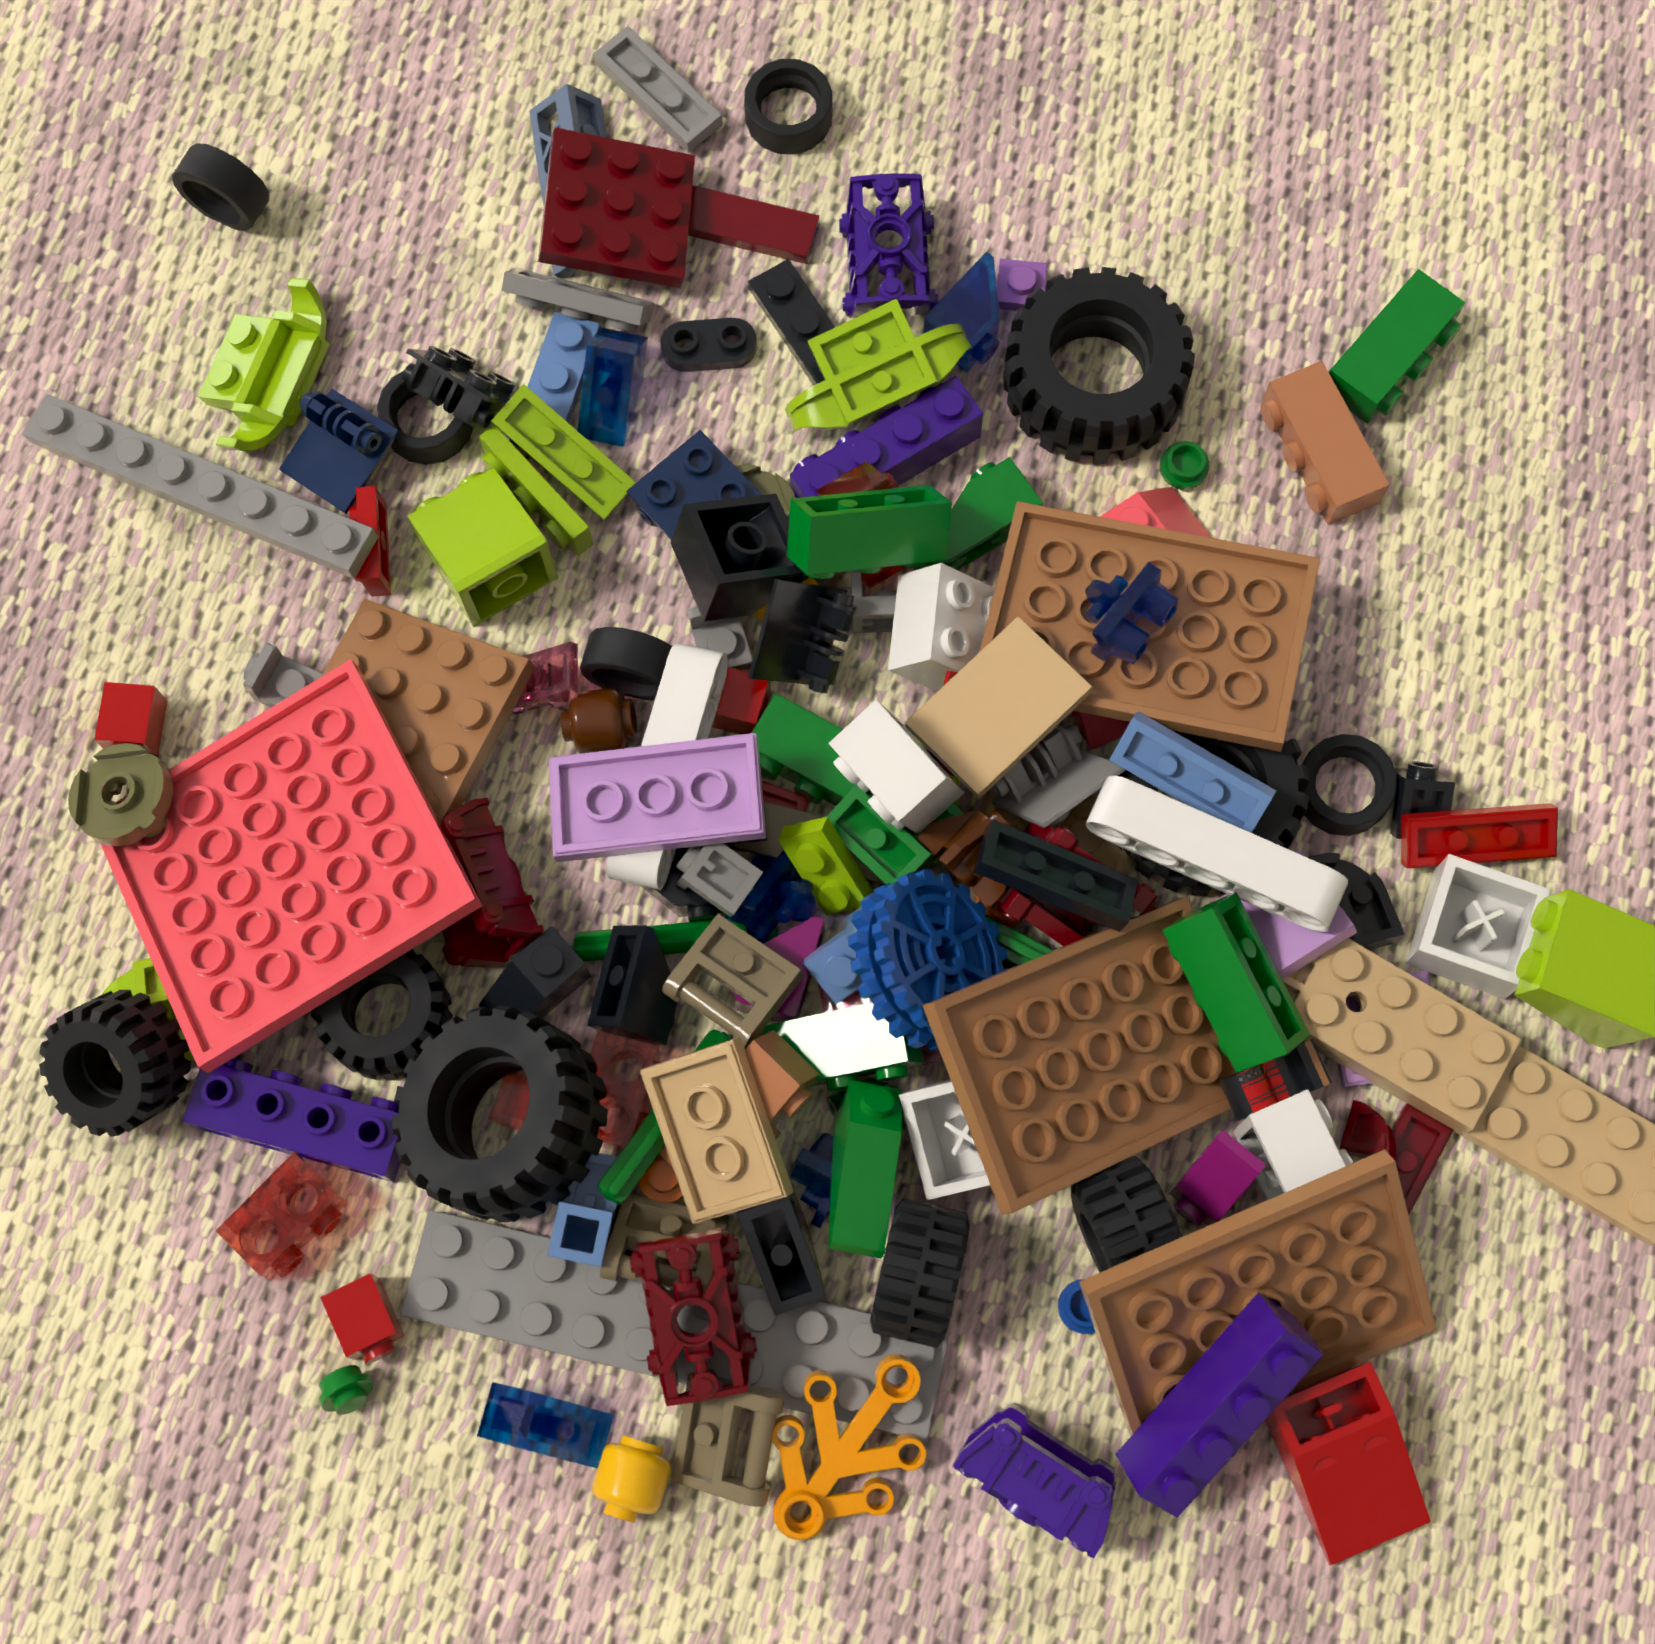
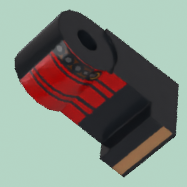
M1313 1039L1300 1043L1286 1055L1232 1074L1219 1081L1237 1121L1245 1119L1250 1114L1307 1089L1311 1092L1332 1083Z

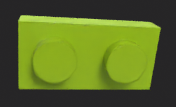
M828 816L783 826L778 842L825 915L858 909L861 906L860 902L865 896L875 893Z

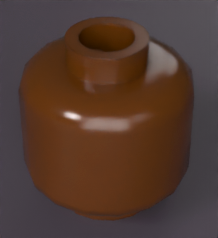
M616 688L575 693L570 701L569 711L561 712V729L564 741H573L576 750L580 754L628 748L630 739L637 738L638 733L633 700L631 698L625 699L622 692Z

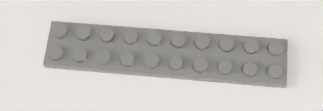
M429 1210L401 1309V1316L653 1376L652 1371L649 1372L647 1363L649 1350L654 1349L642 1282L618 1277L617 1282L600 1278L601 1267L547 1256L551 1238ZM738 1283L746 1332H751L752 1337L755 1336L757 1352L754 1353L755 1359H750V1386L778 1390L785 1395L783 1408L813 1415L812 1405L807 1402L804 1396V1380L813 1371H827L834 1377L837 1387V1395L833 1401L836 1420L850 1423L877 1386L875 1371L881 1360L889 1355L902 1354L912 1359L916 1364L920 1374V1388L911 1400L905 1403H893L875 1427V1430L895 1435L912 1433L917 1435L922 1441H927L950 1332H947L946 1338L938 1348H933L875 1334L872 1332L870 1323L871 1314L818 1301L774 1315L765 1289ZM667 1288L671 1293L675 1295L674 1289ZM689 1305L679 1312L677 1321L684 1331L698 1333L707 1327L710 1317L703 1307ZM712 1343L714 1355L707 1359L708 1368L712 1369L717 1376L732 1380L728 1355ZM683 1347L676 1358L679 1383L687 1384L688 1374L695 1372L696 1368L695 1362L686 1360ZM894 1367L889 1370L886 1378L892 1384H900L906 1379L907 1372L901 1367ZM818 1380L811 1385L810 1392L816 1397H824L829 1393L831 1387L827 1382Z

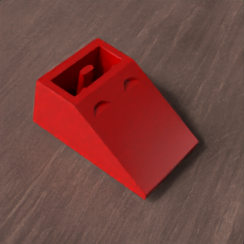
M1371 1362L1357 1365L1287 1395L1273 1413L1266 1418L1267 1427L1330 1566L1431 1522L1396 1415Z

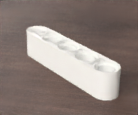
M675 643L672 646L641 746L709 738L727 675L728 658L726 653ZM676 849L609 856L607 862L608 878L661 890L667 881Z
M1108 776L1086 821V827L1096 836L1228 895L1237 892L1240 900L1316 932H1327L1348 885V880L1344 875L1328 866L1119 776Z

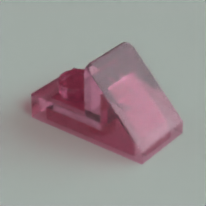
M570 641L523 656L529 658L536 668L510 716L545 706L569 711L571 699L577 698L578 644Z

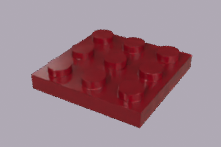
M554 127L551 137L538 262L681 289L685 276L695 155Z

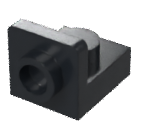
M1411 761L1408 762L1407 769L1395 768L1397 774V793L1390 834L1396 839H1401L1402 814L1451 811L1455 782L1440 773L1439 766L1431 763Z

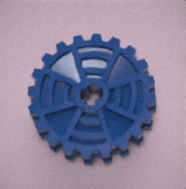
M923 869L915 874L912 871L897 878L896 882L885 884L875 889V893L863 898L860 902L863 910L854 913L851 920L857 932L849 936L848 946L856 951V959L851 961L850 965L852 972L860 975L862 984L858 987L859 993L862 998H870L874 1004L871 1014L877 1021L885 1019L889 1023V1033L896 1039L906 1035L909 1046L917 1049L927 1045L929 1051H937L939 1048L922 1005L1006 971L1002 966V960L1008 957L1006 948L997 943L996 936L1000 931L996 923H989L985 917L987 908L982 901L974 903L970 899V889L963 883L955 887L950 875L943 872L934 877L932 870Z

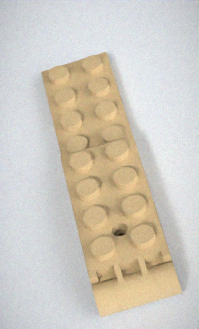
M1349 938L1283 979L1293 1002L1311 1034L1303 1042L1313 1039L1318 1052L1364 1077L1401 1101L1412 1105L1454 1129V1132L1645 1244L1649 1246L1655 1245V1124L1519 1045L1521 1041L1519 1037ZM1347 997L1354 998L1358 1002L1359 1012H1353L1347 1007Z

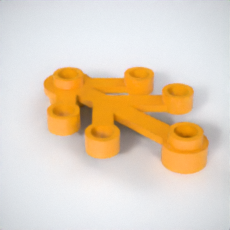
M893 1354L881 1360L875 1371L877 1386L840 1437L833 1403L837 1395L834 1377L827 1371L816 1370L805 1378L803 1384L804 1396L807 1402L812 1405L821 1464L807 1482L800 1447L805 1439L804 1426L800 1419L793 1415H783L775 1420L772 1442L780 1451L786 1488L775 1499L773 1517L777 1528L785 1536L794 1540H806L819 1534L824 1528L827 1519L865 1512L881 1516L891 1510L894 1504V1494L889 1482L883 1478L874 1477L867 1480L862 1485L861 1491L827 1494L841 1477L898 1467L906 1471H913L924 1464L926 1460L924 1442L912 1433L898 1436L894 1443L890 1445L860 1450L893 1403H905L917 1394L921 1380L918 1368L912 1359L902 1354ZM894 1367H901L907 1372L906 1379L900 1384H892L886 1378L889 1370ZM818 1380L827 1382L831 1387L829 1393L824 1397L812 1395L810 1387L814 1382ZM786 1425H791L798 1430V1436L791 1442L782 1441L777 1435L779 1430ZM906 1444H914L919 1448L918 1455L912 1460H905L899 1455L900 1449ZM873 1489H882L887 1493V1498L884 1503L873 1505L867 1500L868 1493ZM795 1503H807L811 1507L808 1516L801 1519L794 1517L790 1509Z

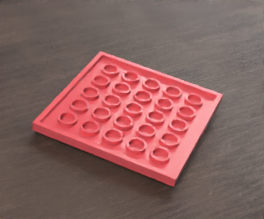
M352 659L171 768L173 797L170 808L166 813V825L158 835L151 838L144 837L140 841L125 846H107L100 843L198 1068L206 1073L215 1070L483 906L453 847L441 828L439 820L360 668ZM127 796L123 797L116 803L119 804L123 802L127 798Z

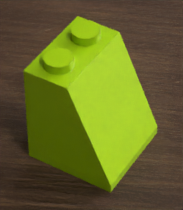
M494 467L484 473L477 472L467 476L460 482L458 488L442 497H431L418 505L415 512L407 516L415 535L473 627L558 579L546 539Z
M1571 889L1545 897L1540 901L1531 918V927L1534 929L1530 946L1522 954L1517 965L1516 976L1520 979L1515 996L1590 1044L1603 1049L1654 1038L1655 925Z

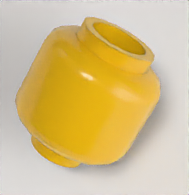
M622 1435L620 1443L614 1442L605 1446L592 1484L594 1496L606 1502L604 1514L635 1523L638 1513L649 1515L658 1511L671 1473L670 1462L662 1457L664 1448Z

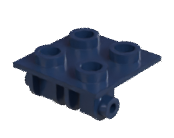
M332 388L327 396L321 392H308L301 398L300 407L303 409L304 416L310 422L279 470L347 514L350 507L356 501V488L365 487L400 431Z
M701 430L626 491L640 507L637 511L641 518L649 525L654 522L670 540H672L684 504L762 495Z

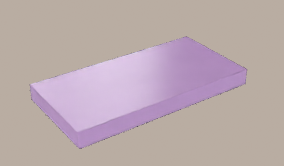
M756 733L549 757L553 857L557 862L766 838L759 740Z

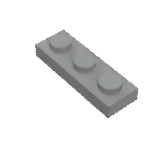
M629 26L625 27L593 53L595 65L687 153H690L723 125L722 114Z
M520 268L504 272L501 289L503 292L515 294L516 303L536 308H543L544 302L562 306L561 314L578 319H589L590 313L607 318L606 325L627 331H634L635 325L640 326L650 322L654 302Z

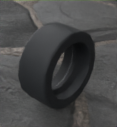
M778 59L764 64L752 74L745 87V123L751 137L764 149L777 154L797 155L817 146L825 139L832 126V89L827 77L815 65L800 59ZM782 88H797L809 93L814 98L816 112L804 122L795 125H780L768 120L762 114L761 102L771 92Z
M195 143L191 146L172 174L173 185L191 206L206 217L234 230L247 231L252 228L270 200L269 190L252 169L222 149L208 144Z
M404 371L393 376L381 391L377 412L378 418L400 431L391 445L394 452L409 462L425 465L444 462L460 453L470 440L473 427L455 416L445 430L434 436L418 438L408 436L402 431L398 424V412L404 403L416 396L417 393L408 389L407 382L402 379Z
M619 627L596 628L589 634L580 670L587 680L602 689L616 688L624 696L655 701L672 645L657 637L631 629Z
M1340 734L1323 739L1309 751L1302 765L1307 766L1309 783L1304 789V792L1309 796L1307 812L1304 816L1313 826L1329 834L1352 836L1368 831L1383 818L1396 796L1397 774L1391 758L1378 744L1363 736ZM1339 757L1352 758L1364 764L1372 773L1375 782V795L1371 803L1362 811L1355 813H1342L1329 807L1319 797L1316 790V775L1321 766L1329 760Z

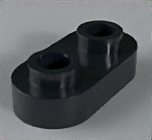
M740 318L680 321L670 325L662 334L660 346L665 363L672 369L680 372L732 369L745 366L754 358L757 351V338L753 327L747 321ZM730 335H736L741 338L738 342L732 344L725 341V338ZM681 339L692 341L687 347H680L676 344Z

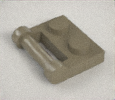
M717 914L668 976L662 991L676 1002L685 1001L732 1034V1039L740 1037L744 1049H746L754 1039L762 1036L766 1025L804 976L801 969L720 914ZM701 970L753 1005V1008L745 1018L694 983Z
M631 1193L625 1202L621 1204L603 1257L600 1278L617 1282L618 1277L642 1282L641 1278H636L635 1273L631 1272L630 1256H625L626 1249L637 1251L636 1245L641 1242L657 1241L699 1232L704 1233L708 1230L720 1228L727 1230L729 1215H722L692 1224L687 1206L651 1200L645 1196ZM709 1242L697 1244V1254L694 1262L697 1268L696 1272L691 1271L692 1277L701 1278L703 1291L714 1273ZM664 1250L657 1251L659 1257L667 1258ZM659 1263L662 1285L666 1288L674 1289L673 1282L680 1279L678 1269Z
M693 1373L688 1374L686 1391H690V1381ZM718 1376L721 1385L733 1384V1380ZM750 1386L749 1391L745 1393L683 1404L671 1482L753 1507L765 1506L770 1489L769 1485L765 1483L775 1419L776 1415L781 1414L783 1411L784 1393L775 1389ZM745 1408L754 1411L744 1477L741 1479L731 1475L742 1409Z

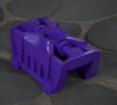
M890 173L850 177L846 213H842V219H839V233L842 232L843 238L847 239L849 292H845V297H843V311H846V317H858L867 313L868 309L873 310L894 299H897L901 309L914 307L915 315L936 313V308L939 307L938 294L935 293V289H930L927 234H931V229H934V215H931V210H926L922 174ZM910 186L909 208L900 217V208L898 205L893 204V200L898 196L900 187ZM862 187L873 189L876 198L882 202L881 205L876 207V217L863 206ZM891 230L899 233L903 241L896 248L887 249L881 247L876 242V237L883 231ZM878 263L879 273L886 275V279L880 284L878 296L868 297L867 275ZM903 263L913 272L914 295H907L902 281L897 278V274H900L903 270Z
M1010 1403L1004 1409L999 1408L969 1434L952 1467L968 1478L981 1481L983 1483L981 1489L998 1499L1007 1511L1021 1521L1033 1527L1043 1528L1060 1541L1067 1537L1076 1549L1081 1552H1087V1556L1094 1559L1104 1543L1116 1486L1114 1467L1101 1458L1094 1461L1090 1460L1028 1420V1411L1017 1404Z

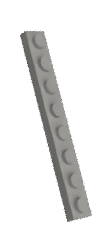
M49 394L45 396L22 433L29 442L353 579L357 576L378 539V535L371 527Z

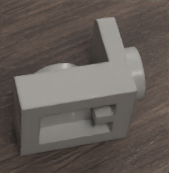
M855 570L851 571V587L841 588L848 590L847 593L855 596L852 605L856 606L857 609L852 618L853 633L892 632L897 591L883 590L875 592L872 596H862L861 573Z
M697 605L688 610L696 647L726 653L728 667L745 670L751 667L752 657L740 617L704 622Z
M267 642L260 654H254L247 663L244 671L245 681L243 686L254 700L273 707L324 674L283 656L277 646Z
M723 843L704 845L702 847L695 846L689 847L676 865V868L683 872L676 885L683 890L689 887L731 917L763 874V871Z

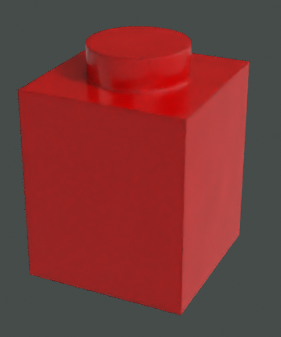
M728 667L712 727L737 734L752 733L767 708L771 694L770 681L748 678L749 672Z
M104 682L94 740L103 749L122 743L136 744L158 757L167 700L152 685Z
M372 1273L320 1297L347 1358L358 1360L363 1357L365 1364L375 1362L393 1353L396 1350L393 1342L405 1337L381 1279Z

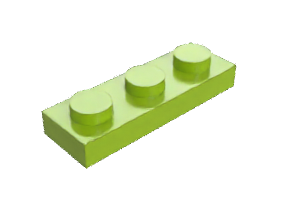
M525 384L516 391L491 420L497 428L603 520L610 515L627 495L626 491L636 483Z
M492 425L479 436L485 454L480 459L485 468L490 470L494 467L502 479L505 477L513 485L515 490L512 493L529 515L535 511L538 512L547 522L543 526L545 532L560 549L568 545L577 556H580L593 545L589 526L495 425Z

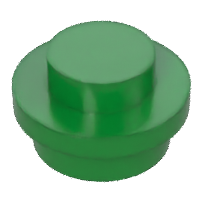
M1181 441L1169 446L1162 454L1159 465L1160 473L1163 479L1174 488L1182 490L1193 489L1205 480L1209 471V459L1198 444L1190 441Z
M357 1365L345 1366L328 1374L319 1384L322 1392L319 1402L322 1409L328 1412L336 1411L337 1414L344 1415L362 1407L367 1402V1395L373 1389V1382L370 1376L362 1373Z

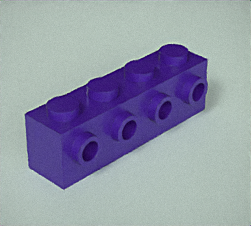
M954 376L944 383L941 382L937 387L933 386L921 391L917 399L902 408L897 405L887 409L878 417L875 424L863 431L853 430L846 433L836 442L834 448L820 456L813 454L801 460L794 467L793 472L790 473V487L794 492L795 498L896 488L980 438L983 412L958 377Z
M235 1058L210 1073L199 1070L182 1119L183 1122L191 1127L392 1183L395 1182L400 1166V1160L396 1152V1143L400 1142L401 1138L393 1134L392 1115L399 1114V1105L393 1101L378 1097H372L370 1105L351 1100L352 1091L322 1083L320 1091L302 1087L303 1079L301 1077L279 1070H272L270 1078L251 1073L252 1064Z
M1258 1292L1117 1451L1115 1455L1140 1497L1178 1518L1266 1418L1273 1413L1275 1408L1300 1380L1308 1374L1324 1354L1295 1315Z

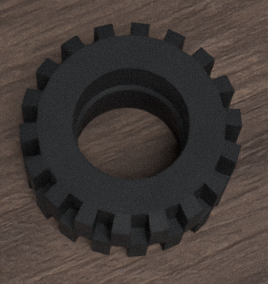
M411 949L311 1010V1017L318 1024V1026L314 1027L317 1037L326 1045L325 1048L346 1068L354 1073L357 1071L365 1078L373 1080L376 1079L377 1075L382 1076L386 1081L397 1080V1073L404 1071L410 1058L416 1060L423 1051L419 1047L431 1033L435 1036L443 1032L441 1025L453 1018V1014L448 1009V1005L452 1004L450 993L444 986V981L421 953L418 955ZM384 984H397L406 988L410 995V1008L404 1022L396 1030L379 1037L364 1036L357 1030L355 1024L356 1009L360 1000L368 991Z
M123 989L114 993L112 991L104 993L56 1019L57 1022L50 1025L45 1032L48 1040L41 1043L39 1054L45 1058V1061L39 1064L40 1075L47 1078L48 1084L44 1088L48 1096L53 1095L58 1102L55 1106L62 1115L68 1113L71 1116V1123L79 1129L87 1125L90 1134L101 1136L107 1132L109 1137L119 1136L126 1131L130 1132L174 1105L179 1100L178 1095L185 1091L188 1084L184 1075L191 1071V1061L184 1057V1053L189 1051L186 1039H180L177 1031L181 1027L176 1019L170 1021L167 1018L166 1013L168 1010L161 1003L153 1006L150 1003V996L141 992L133 996L131 990ZM109 1052L114 1056V1058L118 1062L122 1074L114 1066L110 1058Z
M1135 1155L1071 1185V1201L1074 1213L1099 1273L1183 1237L1174 1213L1159 1183L1150 1169Z
M903 1198L895 1207L870 1318L873 1333L933 1348H938L944 1341L951 1319L969 1236L970 1222L967 1212Z

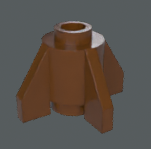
M994 809L987 816L980 810H975L930 823L916 839L936 858L946 848L947 851L939 858V861L968 888L977 879L980 880L972 891L993 909L1007 894L1008 886L983 877L973 871L984 830L993 819L1010 827L1012 826Z

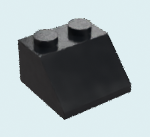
M776 493L683 505L671 540V546L704 622L752 615L768 604L775 579L802 583L809 578L787 557L789 520Z

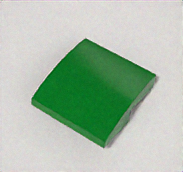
M855 785L827 815L843 840L844 845L885 884H892L897 881V878L912 871L915 874L926 869L937 859L916 839L919 836L917 833L906 826L898 831L891 823L887 824L867 802L874 795L870 789L865 793ZM953 803L933 822L961 815L965 812Z

